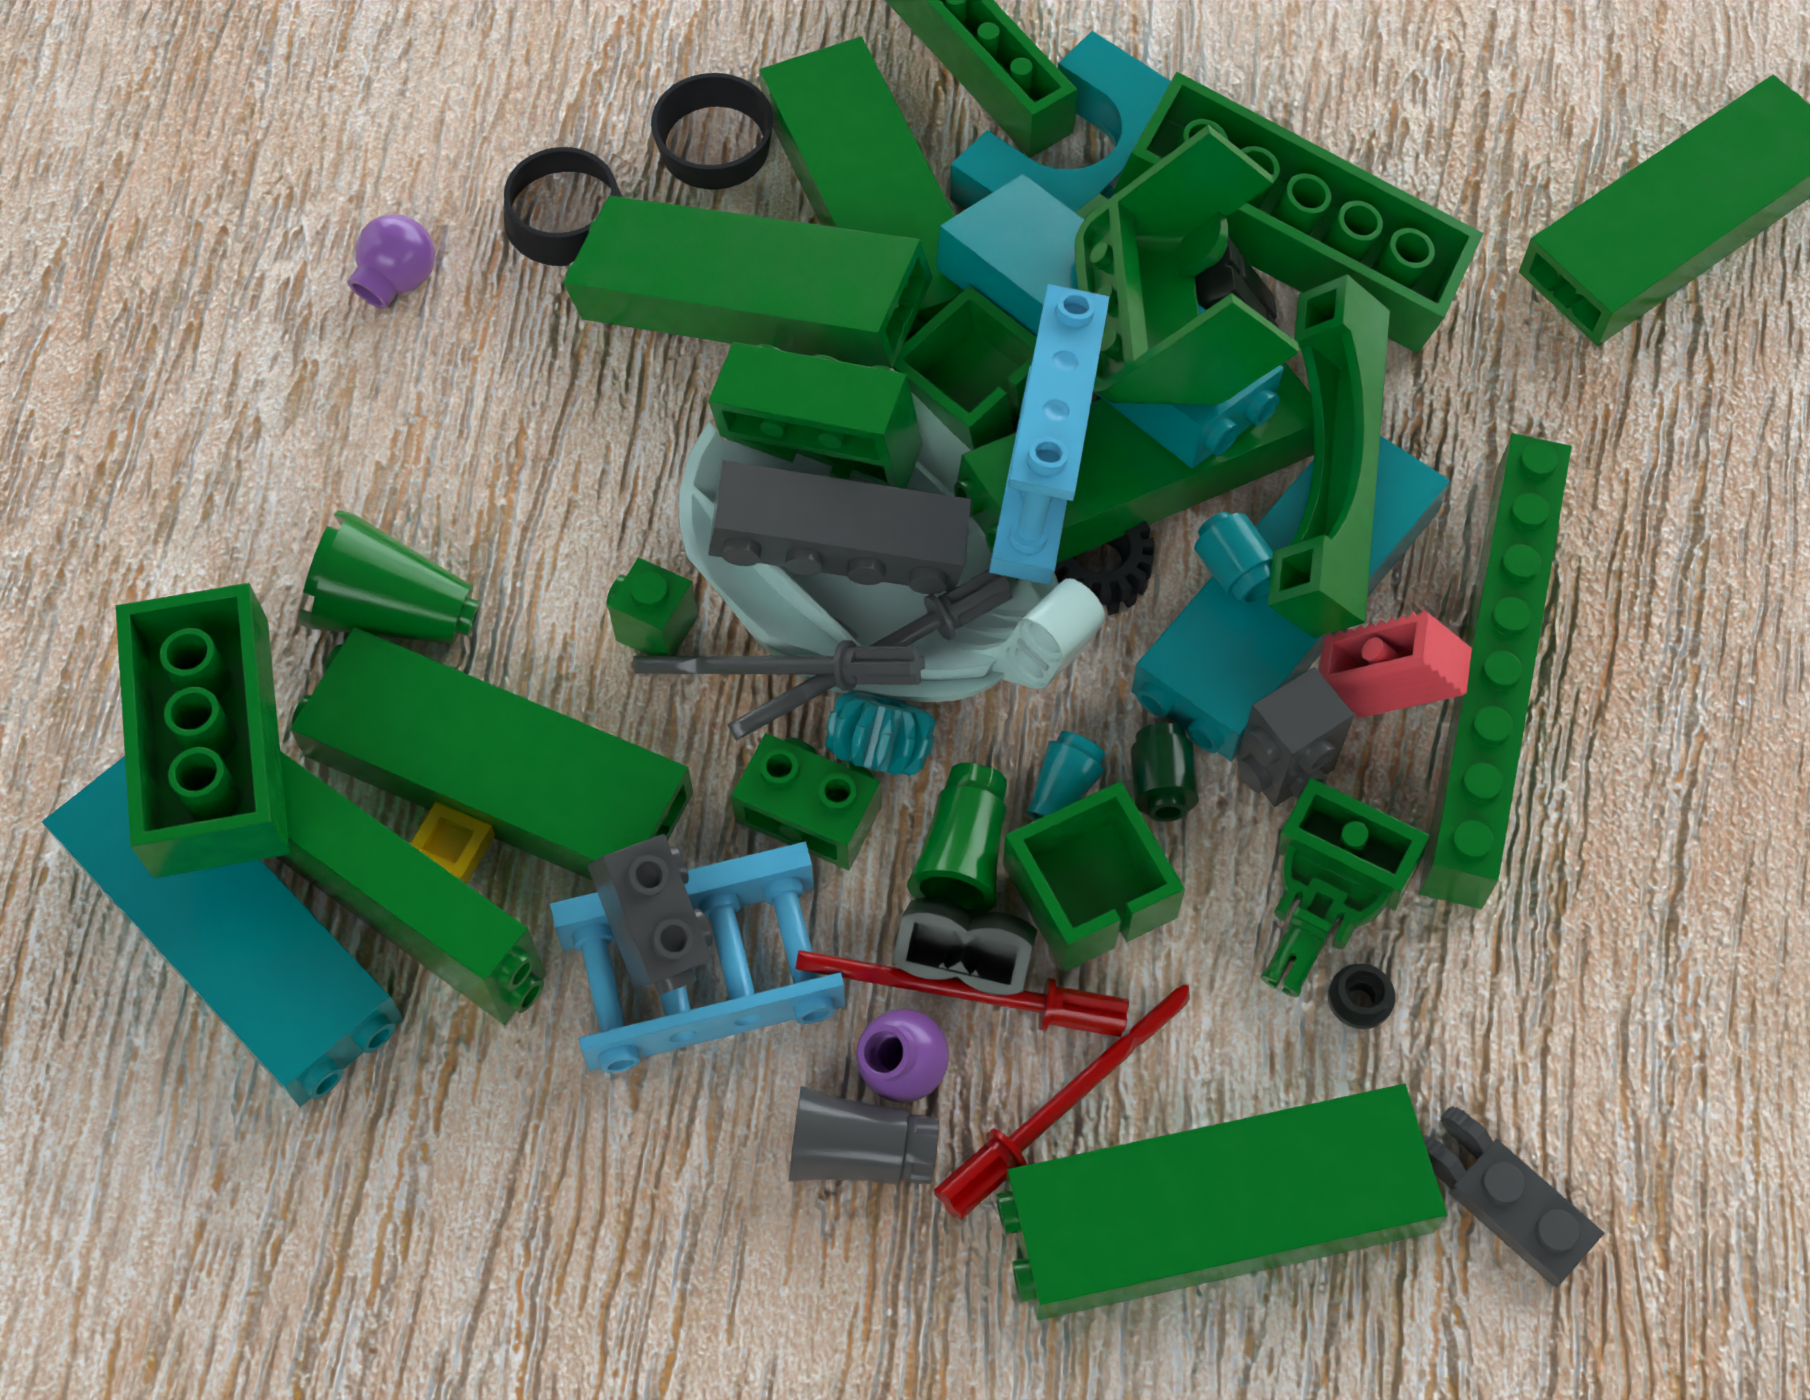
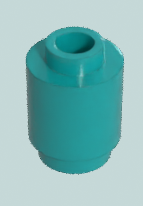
M1223 511L1205 521L1198 530L1200 537L1195 543L1194 550L1228 598H1236L1241 606L1252 605L1268 596L1273 551L1245 513L1231 515L1228 511Z

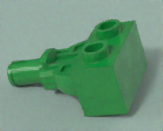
M1310 777L1281 831L1279 854L1283 856L1281 881L1284 893L1274 911L1275 916L1285 922L1297 900H1300L1292 914L1288 928L1269 965L1262 972L1261 980L1276 989L1288 965L1292 962L1294 964L1283 983L1282 993L1291 997H1299L1302 991L1301 988L1321 949L1324 948L1330 938V934L1337 921L1340 920L1342 923L1333 938L1332 946L1343 950L1354 929L1371 922L1385 907L1396 911L1424 856L1430 835Z

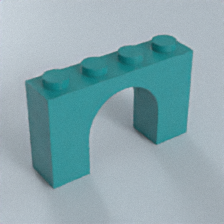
M1091 31L1058 62L1057 68L1077 88L1075 113L1103 131L1113 143L1114 150L1101 161L1088 167L1056 169L1035 162L986 130L951 163L950 199L966 210L1021 174H1024L1073 212L1078 211L1099 193L1105 198L1110 199L1115 195L1113 190L1133 148L1171 81L1099 34Z

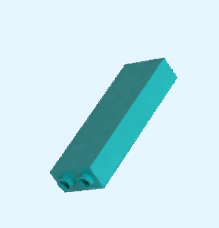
M1021 174L940 225L936 269L962 290L969 285L1037 337L1047 284L1078 290L1074 243L1076 234L1084 219L1024 174ZM1198 305L1200 315L1206 310ZM1279 365L1238 392L1233 398L1215 406L1112 403L1099 394L1097 395L1193 469L1210 455L1219 456L1229 449L1240 433L1253 424L1256 426L1262 425L1272 416L1280 401L1277 391L1284 368Z
M1381 435L1367 598L1439 512L1451 481ZM1314 459L1255 526L1272 551L1289 546L1298 531L1308 502ZM1212 576L1138 661L1131 692L1136 695L1139 703L1148 712L1160 718L1168 717L1185 729L1189 738L1199 748L1209 753L1217 752L1232 762L1239 753L1252 705L1305 673L1321 655L1323 641L1328 634L1313 638L1268 606V596L1252 605L1241 606L1236 598H1228ZM1338 631L1332 632L1331 634L1335 636Z
M125 756L42 821L61 847L299 1107L303 1106L311 1098L318 1099L329 1093L342 1079L343 1070L363 1052L371 1053L383 1046L394 1033L395 1024L403 1018L391 996L261 860L153 878L130 847Z

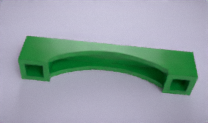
M1348 274L1298 294L1294 340L1298 342L1303 355L1311 392L1314 420L1313 473L1308 502L1301 524L1289 546L1273 551L1268 606L1313 638L1363 624L1366 620L1390 310Z

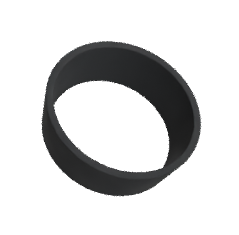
M725 73L694 75L677 82L667 89L654 107L651 117V128L661 158L668 171L687 185L709 190L730 188L753 177L767 159L773 126L772 109L763 92L743 78ZM708 107H726L744 113L758 125L763 135L759 144L748 154L732 162L718 165H702L686 161L673 154L666 147V140L670 130L682 117L693 111Z
M556 147L528 156L510 173L504 188V226L512 245L527 258L551 266H569L571 262L575 261L584 244L591 223L583 228L564 233H549L534 229L521 221L513 211L512 205L516 197L533 181L559 172H578L593 176L604 182L611 189V196L622 197L612 171L599 157L578 148Z

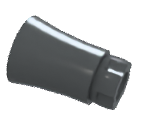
M801 1086L788 1182L849 1180L898 1185L901 1179L910 1183L931 1184L938 1146L939 1119L925 1115L908 1116L907 1109L876 1106L843 1099Z

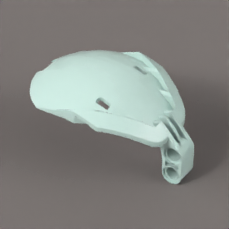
M911 392L923 445L907 489L955 497L954 485L957 482L962 454L971 450ZM709 422L706 424L688 455L679 491V526L686 556L721 595L756 642L772 656H834L835 650L842 640H852L857 647H868L928 613L924 599L930 594L915 592L906 585L887 582L875 585H862L851 581L847 576L821 572L816 575L804 576L794 574L782 566L762 563L752 566H738L728 563L723 557L708 555L716 490L723 460L827 477L830 475L832 466L800 454H796L793 463L729 439L724 442L717 429ZM850 474V477L848 479L852 481L877 484L875 482L869 481L867 479L861 478L853 474ZM972 516L969 517L965 567L956 587L990 568L992 554L987 546L984 532ZM1054 573L1052 583L1048 585L1024 579L1016 580L1014 577L1006 576L1011 586L1008 589L1013 596L1012 599L956 629L955 638L949 641L938 630H935L907 646L918 647L919 656H924L925 668L920 671L921 683L919 685L857 684L850 691L871 693L900 701L942 702L956 701L975 696L990 689L1000 680L1035 689H1043L1089 646L1104 623V608L1089 588L1074 579H1065L1059 584ZM943 591V592L938 593V594H933V595H935L936 597H939V596L943 595L944 593H946V591ZM798 675V676H800L801 678H803V679L806 681V680H808V679L814 677L815 675ZM836 685L835 687L829 689L830 691L839 692V693H847V692H850V691H842V690L838 687V685Z

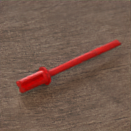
M802 950L798 951L795 969L822 975H832L841 972L842 978L1036 1012L1039 1013V1030L1047 1031L1049 1025L1122 1037V1033L1125 1032L1127 1025L1129 999L1056 986L1054 978L1047 979L1043 993L1023 990V992L1017 994L995 995L974 989L959 978L926 979L912 975L897 967Z
M1184 984L1167 995L1131 1028L1129 1034L1112 1044L1009 1137L995 1128L987 1132L986 1139L988 1142L934 1189L935 1196L944 1204L945 1210L953 1218L957 1216L962 1220L1006 1181L1007 1169L1027 1165L1022 1152L1124 1062L1137 1046L1147 1041L1180 1012L1190 1000L1189 986Z

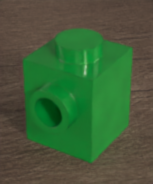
M639 557L627 576L622 574L616 578L606 600L616 641L649 656H675L698 618L693 581Z

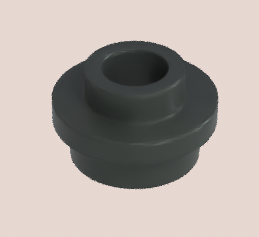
M1352 964L1341 969L1332 979L1328 990V1002L1332 1012L1342 1023L1356 1029H1371L1381 1025L1391 1014L1395 1005V990L1387 975L1377 967L1368 964ZM1354 990L1364 991L1370 996L1372 1004L1368 1007H1359L1351 1001L1349 993Z

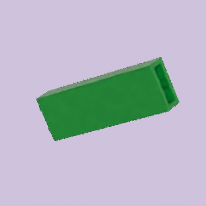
M862 36L760 68L761 91L768 99L773 113L772 127L820 225L921 240L933 279L906 337L905 342L908 341L963 291L936 269L940 225L955 217L868 47Z
M1772 74L1531 237L1519 273L1598 347L1810 199V105L1797 92L1790 89L1778 77Z
M609 195L598 217L592 221L588 236L575 261L569 265L563 284L583 320L729 344L733 342L754 346L767 344L786 352L808 356L827 355L841 362L870 367L882 365L893 369L933 277L920 239Z
M1286 362L1282 363L1280 366L1284 369L1277 391L1280 401L1272 416L1262 425L1256 426L1253 424L1240 433L1229 449L1219 456L1212 454L1193 469L1103 399L1092 402L1073 501L1067 500L1056 564L1124 536L1126 530L1144 521L1150 525L1313 456L1314 420L1311 393ZM1016 433L962 454L957 482L954 485L955 497L971 499L969 517L972 516L984 532L991 554L993 553Z
M353 627L343 645L335 646L330 652L324 666L322 679L312 695H306L298 703L290 728L305 757L428 810L432 808L435 801L492 825L495 839L592 880L587 865L602 856L664 833L668 841L693 795L689 768L683 764L356 627Z
M280 752L290 854L276 856L275 858L503 1025L508 1022L516 1011L523 1013L530 1008L543 989V978L546 976L529 929Z
M1406 1083L1007 1169L1006 1192L996 1194L997 1209L1004 1235L1016 1233L1022 1259L1012 1261L1017 1294L1021 1303L1032 1301L1037 1321L1435 1233L1448 1216Z

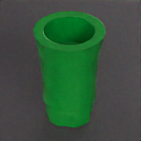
M973 762L959 763L952 766L946 786L938 794L932 822L921 854L907 881V888L916 899L934 897L950 900L965 907L973 915L986 913L995 907L997 864L1001 833L1006 815L1004 797L1007 779L1001 772L995 768L981 766Z

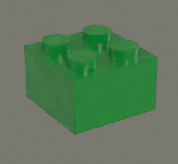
M969 285L903 344L893 370L906 373L911 392L970 450H974L1007 437L1014 431L1012 418L1015 417L1019 420L1029 367L1032 365L1037 337Z
M1121 781L1005 835L1003 866L1063 973L1114 949L1119 932H1121L1127 943L1178 918L1185 888Z

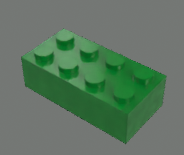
M250 583L115 605L130 847L153 878L290 854L268 619Z

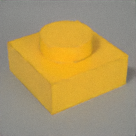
M435 801L410 844L462 882L468 884L494 839L495 833L492 825Z

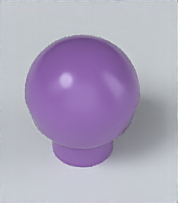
M387 214L375 218L360 233L355 246V261L358 267L347 283L363 300L375 307L386 309L396 294L415 290L430 276L435 262V248L431 236L420 223L404 215Z
M895 1009L885 1012L867 1025L858 1041L856 1060L862 1078L877 1095L893 1102H912L930 1094L943 1080L949 1062V1049L944 1033L930 1017L912 1009Z

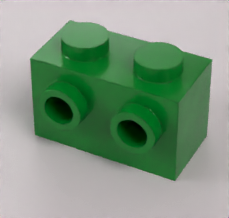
M765 733L731 795L735 822L788 845L806 841L809 854L849 871L881 809V781L876 780L874 775L866 768L855 766L850 761H843L841 764L819 756L812 746L800 739L786 737L782 740Z

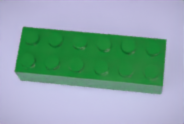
M1176 71L1133 148L1113 193H1118L1204 127L1210 125L1272 175L1273 184L1227 216L1228 237L1238 248L1239 254H1242L1254 268L1302 293L1348 274L1390 310L1388 338L1418 354L1445 318L1484 233Z

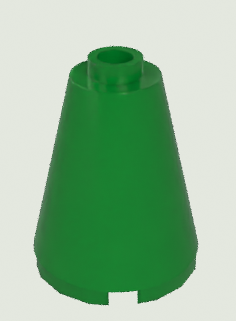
M344 510L336 511L334 516L341 527L338 530L327 526L320 539L303 589V593L314 596L312 612L299 609L300 625L313 630L350 633L353 627H356L375 636L453 644L456 641L459 633L466 636L470 635L481 603L471 598L473 592L472 585L354 513Z

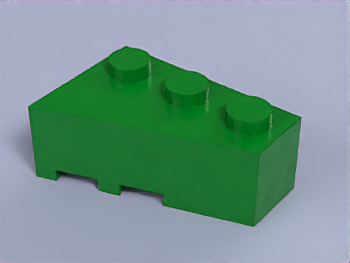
M733 342L708 400L721 437L793 463L796 454H800L832 466L829 477L848 480L850 474L880 485L907 489L923 445L907 374L897 372L892 368L882 365L868 367L841 362L827 355L808 356L781 351L767 344L754 346Z

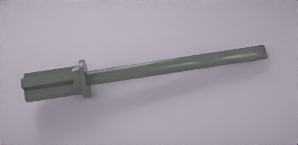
M988 569L939 597L933 594L926 596L924 599L928 612L926 615L868 647H907L935 630H938L949 641L955 638L956 629L1012 599L1013 596L1008 589L1011 586L1006 576L989 573ZM815 675L730 722L727 725L735 740L743 738L837 685L835 676Z
M842 640L838 644L834 656H633L635 674L834 675L835 681L842 691L853 690L857 684L919 685L921 683L920 671L925 668L924 656H919L918 647H857L852 640Z

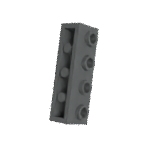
M723 460L716 490L708 555L723 557L728 563L738 566H752L762 563L782 566L794 574L804 576L816 575L821 572L847 576L851 581L862 585H875L887 582L909 586L913 591L922 594L948 592L956 587L965 567L971 499Z

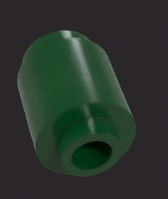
M1156 723L1145 726L1136 733V742L1130 750L1135 805L1140 812L1149 815L1151 819L1156 821L1170 822L1181 819L1199 801L1193 743L1186 738L1185 730L1179 725Z

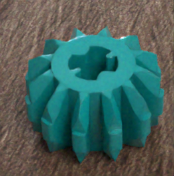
M850 691L837 697L834 711H830L826 727L828 735L825 746L840 760L850 761L855 766L866 767L875 772L883 771L893 775L900 773L909 776L919 773L924 768L927 755L931 754L935 739L933 731L936 720L929 712L924 711L922 707L910 705L906 701L871 693Z

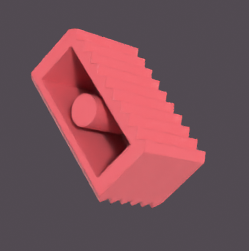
M1423 609L1419 615L1412 612L1408 618L1402 614L1397 621L1391 617L1387 623L1380 620L1376 626L1370 622L1366 628L1361 625L1355 631L1349 628L1345 634L1341 630L1335 636L1329 633L1323 641L1319 672L1348 708L1355 712L1356 717L1362 718L1463 696L1467 693L1472 648Z

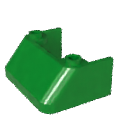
M1210 125L1204 127L1092 211L1083 221L1076 234L1074 248L1078 290L1110 296L1093 388L1094 392L1109 402L1219 405L1233 398L1238 392L1300 352L1297 341L1232 293L1199 315L1195 276L1206 268L1215 265L1223 257L1228 240L1227 216L1273 184L1271 174Z

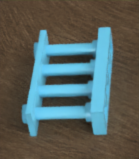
M1047 284L1032 365L1029 367L989 573L1048 585L1052 583L1067 500L1073 501L1110 296Z
M806 841L688 870L689 881L684 886L693 909H700L706 919L711 922L729 1000L691 1010L686 987L682 986L660 995L664 1017L628 1026L625 1024L608 945L613 942L615 937L598 893L550 904L554 926L563 951L575 948L583 953L600 1033L579 1038L581 1051L589 1071L601 1068V1071L605 1073L622 1072L637 1066L640 1063V1058L795 1019L799 1024L817 1023L834 1015L835 1009L846 1007L841 972L819 978L817 973L795 969L798 951L813 952L799 898L805 891L814 889L812 863ZM766 901L768 904L774 905L794 984L755 994L736 913L740 911L741 907Z

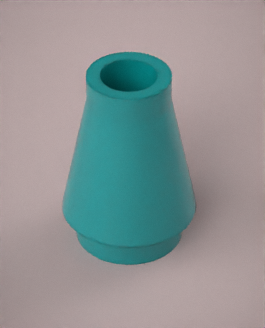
M1061 731L1056 741H1049L1047 744L1033 797L1026 809V813L1034 820H1038L1081 800L1104 773L1101 763L1106 756L1105 752L1098 745L1081 735L1070 731Z

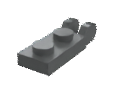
M1454 1106L1449 1107L1440 1117L1442 1126L1458 1143L1477 1158V1161L1466 1171L1456 1155L1437 1141V1139L1425 1135L1423 1139L1434 1174L1451 1188L1449 1194L1552 1286L1557 1288L1605 1233L1497 1138L1493 1142L1487 1130L1479 1122L1472 1119L1464 1110Z

